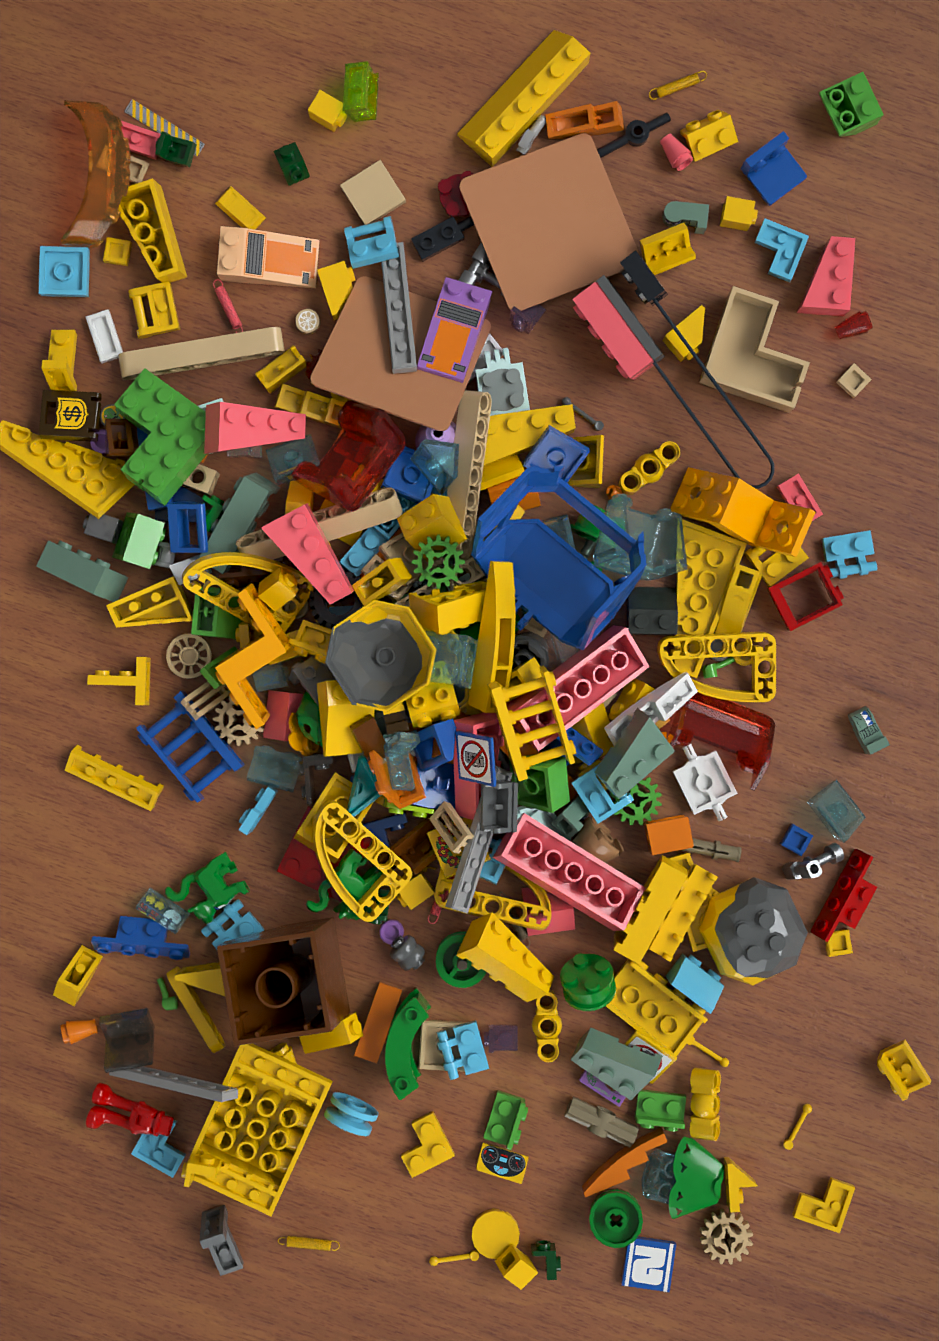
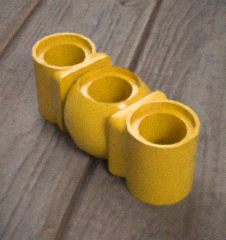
M668 441L652 453L639 456L631 470L624 473L618 484L623 494H635L639 488L644 487L646 484L658 481L668 466L674 464L679 458V446L674 442ZM664 448L671 449L674 453L673 459H665L662 455V450ZM645 463H652L655 467V473L647 474L643 470V465ZM627 477L635 479L636 488H627L624 484V479Z
M551 989L547 995L553 998V1002L549 1006H543L540 1004L542 997L535 999L536 1015L532 1020V1030L536 1035L538 1056L542 1061L548 1063L556 1060L559 1055L558 1035L562 1030V1021L557 1011V997ZM544 1020H551L554 1023L550 1030H543L540 1027ZM545 1044L554 1046V1050L550 1054H544L541 1048Z
M694 1068L690 1078L691 1093H694L690 1103L691 1111L694 1113L690 1118V1135L692 1138L717 1141L720 1134V1116L717 1115L720 1109V1098L717 1093L720 1092L721 1075L719 1070Z

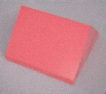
M268 690L266 709L270 713V717L264 725L263 738L288 741V735L292 733L289 729L290 715L297 712L304 694Z
M529 887L521 888L523 902L540 906L537 897ZM545 890L551 905V922L544 930L527 928L528 936L575 930L573 906ZM527 909L526 922H529V917L535 918L537 924L547 920L543 917L542 912H539L538 916L530 915L531 910Z

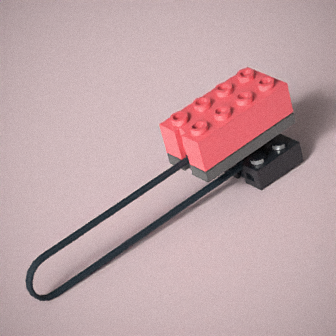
M635 250L620 262L623 266L620 272L630 285L636 284L638 288L634 291L644 304L649 302L652 306L656 305L768 458L771 465L769 478L759 485H751L755 489L766 486L772 480L775 472L771 456L659 304V301L665 298L668 293ZM603 275L573 298L576 304L573 309L581 319L589 321L590 325L587 328L598 340L602 339L605 343L601 347L609 358H612V360L615 358L619 364L616 365V368L626 379L636 380L651 367L655 366L736 478H740L657 364L665 358L664 354L610 280Z

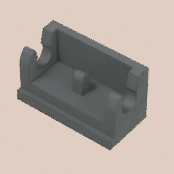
M496 780L495 787L481 784L480 831H493V833L517 832L518 783L508 780Z

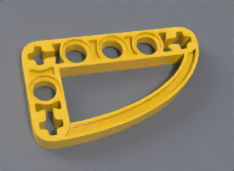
M221 552L209 554L190 563L182 573L183 584L188 590L253 626L248 611H243L240 606L232 608L228 605L232 597H239L237 593L240 591L204 570L221 565H241L273 573L279 567L283 568L296 578L297 584L305 582L307 586L306 589L302 588L298 592L300 600L296 597L291 599V601L295 602L293 610L284 611L282 607L276 611L270 609L284 632L287 631L309 599L310 591L313 592L314 590L313 585L300 571L278 561L247 553ZM197 574L198 580L204 583L203 588L197 581L190 583L188 576ZM212 585L221 587V592L216 596H211L207 592L208 588Z
M767 632L666 636L658 642L657 651L659 659L664 668L674 678L682 674V672L676 667L672 659L752 656V691L719 688L691 678L699 693L738 702H768L776 694V640ZM763 637L769 641V644L765 645V649L760 645H752V641L762 642ZM738 638L746 640V647L741 651H737L734 647V643ZM715 639H721L723 643L722 649L718 652H713L710 647ZM692 640H697L699 643V649L695 653L687 651V644ZM668 642H670L673 646H681L683 653L680 654L681 650L671 649L670 654H668L663 648L668 646ZM764 660L768 661L770 664L769 670L766 673H760L758 671L759 663ZM758 677L765 678V686L769 688V691L765 692V696L759 693V689H763V681L758 680Z
M328 800L319 807L313 822L312 836L315 853L321 869L336 893L360 919L365 922L374 921L410 881L412 870L338 802ZM329 808L335 809V812L341 817L339 821L332 815H329L327 812ZM349 821L354 822V831L345 834L343 832L344 824ZM326 823L383 872L358 902L344 887L329 860L325 846ZM364 837H371L372 845L367 849H362L360 846L361 840ZM388 852L389 860L384 864H379L377 861L379 854ZM395 865L400 870H403L404 876H397V873L391 867ZM384 885L389 886V894L385 897H379V888ZM373 896L380 902L378 905L371 899ZM367 906L370 907L372 911L371 913H367L363 910V908Z
M489 848L488 853L491 854L493 850ZM507 866L504 869L521 879L533 891L540 906L482 892H474L473 897L476 903L472 908H469L468 914L482 917L489 914L485 906L488 902L495 901L499 904V910L494 914L504 923L535 930H544L551 922V905L545 890ZM440 869L434 892L436 904L444 909L461 912L445 907L447 900L442 902V898L439 896V894H444L445 891L450 893L454 879H446L442 869ZM512 907H520L523 910L522 917L519 919L511 918L509 915L510 909ZM527 909L531 910L530 915L538 916L539 912H542L543 917L547 920L537 924L535 918L529 917V922H525Z

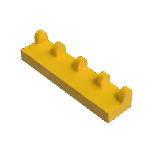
M76 745L71 751L64 771L149 811H152L164 785L160 783L158 786L145 781V776L141 774L138 777L122 770L123 766L120 764L115 767L101 760V755L96 754L92 756L82 751V746Z
M697 864L693 866L687 877L689 882L683 891H679L675 906L671 911H668L664 918V924L657 931L649 947L651 951L669 962L672 961L679 944L682 943L684 935L692 921L696 918L698 910L718 878Z

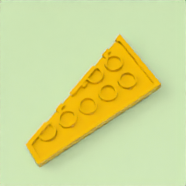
M4 420L0 422L1 451L98 519L135 485L120 470L126 463L123 460L116 459L115 461L103 457L102 453L69 442L64 444L55 440L41 439L38 434L32 433L28 428Z
M678 519L676 575L678 628L677 635L674 636L714 634L737 564H740L747 543L686 520ZM692 640L687 644V651L689 653H695L699 649L697 640ZM674 646V649L681 650L680 654L683 653L681 646ZM704 658L674 659L673 663L682 673L687 672L690 677L697 678Z

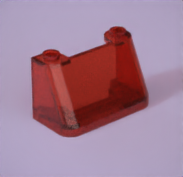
M347 400L338 413V424L344 431L317 467L312 462L303 461L297 465L290 475L302 486L340 508L354 512L361 507L401 454L406 440L402 431L385 410Z

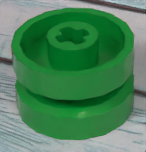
M618 1188L607 1189L597 1195L592 1202L589 1213L590 1228L598 1241L605 1246L621 1248L628 1246L637 1239L641 1233L643 1218L641 1206L633 1195L628 1191ZM620 1214V1220L613 1221L611 1215L617 1216Z

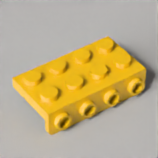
M627 959L614 976L616 993L606 1007L634 1029L677 1057L701 1024L707 1022L708 1019L704 1015L706 1011L695 1002L693 1005L689 1004L685 1000L687 996L678 989L672 990L666 986L668 981L660 974L652 975L648 972L649 966L642 960L640 964H637Z

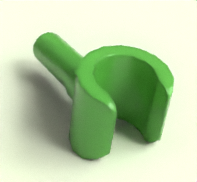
M730 657L715 664L705 665L702 669L704 678L717 677V669L735 662L734 658Z
M163 978L157 979L163 997V1008L165 1010L177 1009V997H169Z

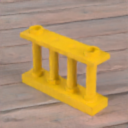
M544 666L539 667L542 677L507 689L505 687L501 688L497 681L487 684L513 772L518 781L528 779L526 770H529L530 766L565 755L570 764L575 763L573 755L576 754V749L573 741L568 740L553 686L557 685L553 672H549ZM545 687L548 697L547 701L514 712L512 710L508 711L506 702L509 701V698ZM552 710L555 723L520 735L514 732L512 725L516 724V721ZM555 733L559 734L562 746L529 757L521 756L519 748L523 747L524 743Z

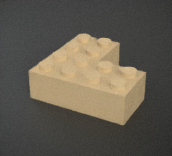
M733 286L728 293L705 367L724 392L790 413L796 406L801 391L799 386L804 382L810 362L765 348L764 345L779 301ZM703 371L699 383L717 389Z

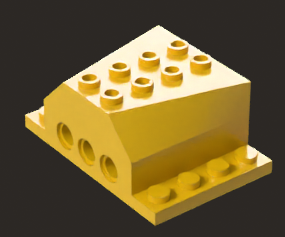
M253 1043L240 1045L222 1084L237 1088L238 1098L225 1102H214L189 1157L190 1159L192 1155H213L215 1159L222 1160L221 1169L215 1178L195 1174L194 1181L266 1215L272 1216L333 1081Z

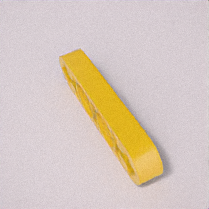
M177 966L166 973L167 978L209 1049L216 1053L226 1046L224 1039L193 987L175 980V974L181 970Z

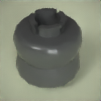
M400 935L390 945L392 948L390 957L397 961L399 966L405 971L411 968L413 970L417 969L425 960L423 958L425 949L417 944L411 935L404 937Z

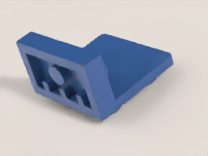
M784 131L748 157L741 167L742 172L769 206L807 178L806 173L785 147L789 137Z

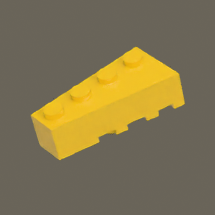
M152 178L108 193L117 207L121 218L128 226L133 239L140 247L155 277L161 282L169 281L170 283L187 278L162 186Z
M663 855L660 857L644 884L645 890L625 930L616 931L614 934V951L640 964L657 931L664 924V918L668 911H671L675 906L679 891H683L689 882V878H687L688 871L685 867Z

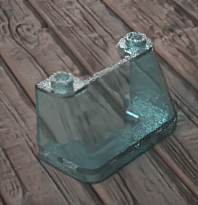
M626 494L612 496V499L607 503L605 515L635 540H637L642 531L644 533V553L647 565L640 578L641 580H655L687 570L681 514L671 512V509H660L656 514L649 515L630 509L633 502ZM600 530L593 554L594 566L626 576L630 575L629 554Z

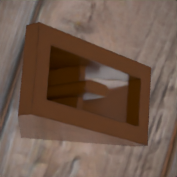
M105 418L106 456H132L134 454L131 426L127 419Z

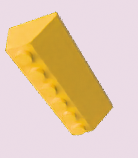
M553 30L458 132L457 136L493 167L589 64L591 53L573 36Z

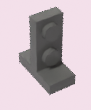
M225 1205L202 1212L199 1240L203 1249L209 1248L220 1276L244 1268L243 1259L227 1224L228 1211Z

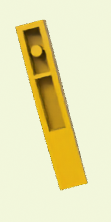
M490 561L468 701L469 706L485 713H496L487 684L497 681L501 688H509L513 665L516 619L513 563L507 561Z

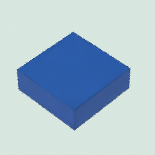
M791 823L780 844L802 856L813 835Z

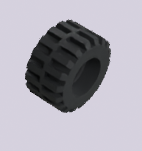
M350 571L345 573L351 585L361 579ZM314 586V591H310L309 597L311 601L309 605L312 614L320 626L332 629V627L364 607L356 592L353 591L352 594L355 597L353 608L346 614L335 615L328 610V601Z

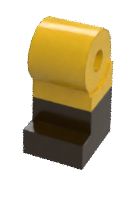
M403 702L388 712L383 711L387 735L409 730Z

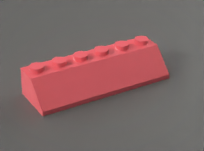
M613 625L594 639L584 650L578 651L552 671L557 684L553 688L565 730L569 729L650 667L627 627ZM545 687L517 697L506 705L508 711L512 710L514 712L547 701L548 697ZM552 710L518 720L513 726L520 734L553 724L555 721ZM555 733L530 741L529 743L536 751H540L556 739L559 734Z
M525 813L517 820V832H507L493 856L497 861L612 931L625 930L645 890L644 886Z

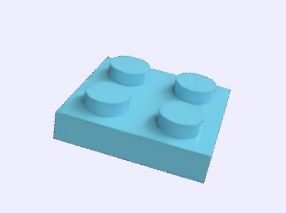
M40 246L39 295L89 297L90 249L88 247Z

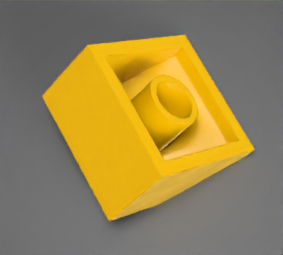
M432 494L396 518L405 540L415 550H421L419 546L420 541L427 544V537L430 536L434 541L437 534H440L443 541L449 536L450 544L457 541L459 545L467 540L448 496ZM436 545L432 546L431 548H433L434 550H443L445 546ZM423 554V558L428 562V558Z

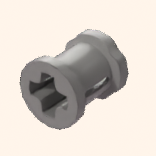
M159 542L158 557L154 565L170 569L169 566L174 564L176 552H171L170 543Z

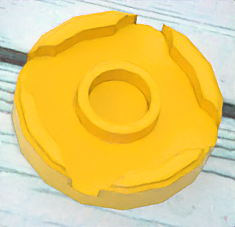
M490 1209L484 1211L476 1218L472 1228V1240L474 1247L483 1256L497 1259L511 1244L516 1247L519 1243L520 1232L518 1224L510 1213L500 1209Z

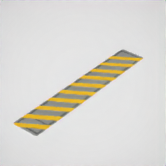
M133 99L125 109L127 114L160 134L162 131L167 132L173 137L197 144L195 156L199 155L205 145Z

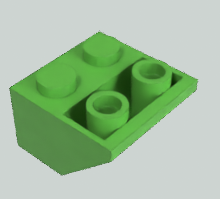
M864 72L819 92L839 137L856 135L877 125L884 115Z
M209 587L207 592L211 596H216L221 592V588ZM195 594L191 634L236 639V628H239V624L243 620ZM232 597L228 605L232 608L239 607L240 605L237 601L239 597Z

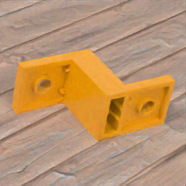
M688 467L670 508V512L676 515L708 522L736 540L747 543V545L797 557L816 513L810 508L774 501L740 478ZM701 491L700 496L696 498L697 493ZM788 524L787 530L782 532L784 526Z
M253 583L237 593L239 596L237 601L243 611H248L252 616L251 622L256 631L259 633L262 631L263 634L224 658L215 667L217 670L215 674L222 685L226 684L231 691L229 696L234 704L240 705L243 709V717L250 726L253 725L255 729H258L266 723L270 713L246 677L287 652L291 645L288 644L289 638L266 603L258 597V591Z

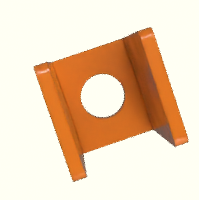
M684 815L643 822L648 850L651 855L693 848L694 846L689 818Z

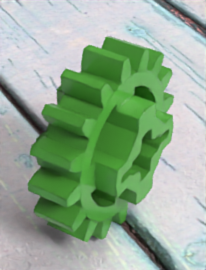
M437 534L434 541L428 536V543L425 544L420 541L419 546L421 550H414L413 552L418 556V558L412 559L413 564H418V567L413 571L414 573H421L420 582L425 578L428 580V587L433 582L436 583L437 589H440L442 582L449 587V580L452 578L457 582L458 577L456 573H463L464 571L459 567V564L465 563V559L459 558L464 552L463 550L455 549L458 545L457 541L453 544L449 543V536L444 541L441 540L440 534ZM436 545L445 546L443 550H434L431 547ZM423 554L428 558V565L425 569L422 565ZM452 554L455 557V566L453 569L448 564V559L451 557ZM436 556L437 558H440L441 556H444V565L441 566L438 564L436 567L434 566L432 568L434 564L433 557ZM434 573H443L446 576L433 577L432 575Z
M650 777L639 782V784L646 786L649 792H641L637 784L627 792L632 797L636 793L637 796L645 798L638 800V805H635L633 802L626 805L632 808L634 815L626 813L623 809L614 813V815L622 814L620 821L623 822L628 818L629 825H633L634 820H637L639 825H643L644 818L650 822L652 821L650 814H658L655 806H661L662 803L656 801V798L662 796V794L654 791L658 787L656 783L649 784L651 781ZM613 793L609 794L611 797L615 798V801H612L613 803H616L618 800H620ZM651 801L649 808L643 812L645 804Z

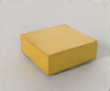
M107 237L103 256L104 263L128 266L131 241Z
M847 928L834 930L828 942L825 941L828 957L853 953L850 933Z

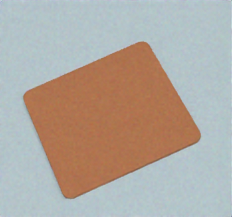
M586 133L578 134L465 177L460 182V191L507 306L513 312L523 311L590 285L603 275L610 277L618 274L623 269V266L620 264L622 260L635 250L639 254L594 141Z
M363 276L357 279L311 374L310 380L315 387L428 428L445 431L452 422L491 330V324L487 319L484 320L463 383L418 369L415 372L393 374L384 283ZM409 292L416 364H418L437 301Z

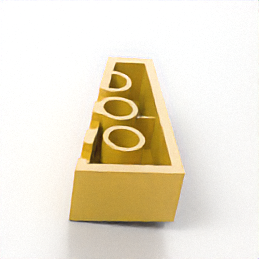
M573 405L490 416L483 467L513 455L530 451L548 425L566 435L574 433L576 426Z
M493 912L471 922L456 955L462 960L466 958L471 961V966L477 970L483 969L488 972L489 978L495 982L498 980L503 982L506 989L526 1002L547 995L554 979V975Z

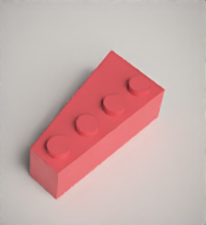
M226 402L206 405L204 454L304 439L306 414Z
M308 503L261 527L329 604L340 600L354 591Z
M482 712L454 720L456 731L492 737L495 766L501 767L498 755L500 746H504V738L501 736L502 732L496 713ZM455 736V810L459 816L473 820L481 797V784L459 779Z

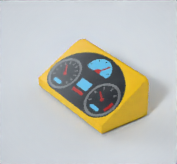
M483 1142L476 1162V1170L522 1184L529 1157Z

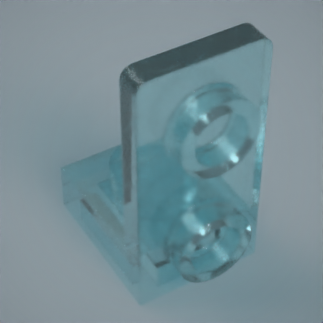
M397 732L383 745L393 790L412 791L415 789L409 753L420 743L419 734Z

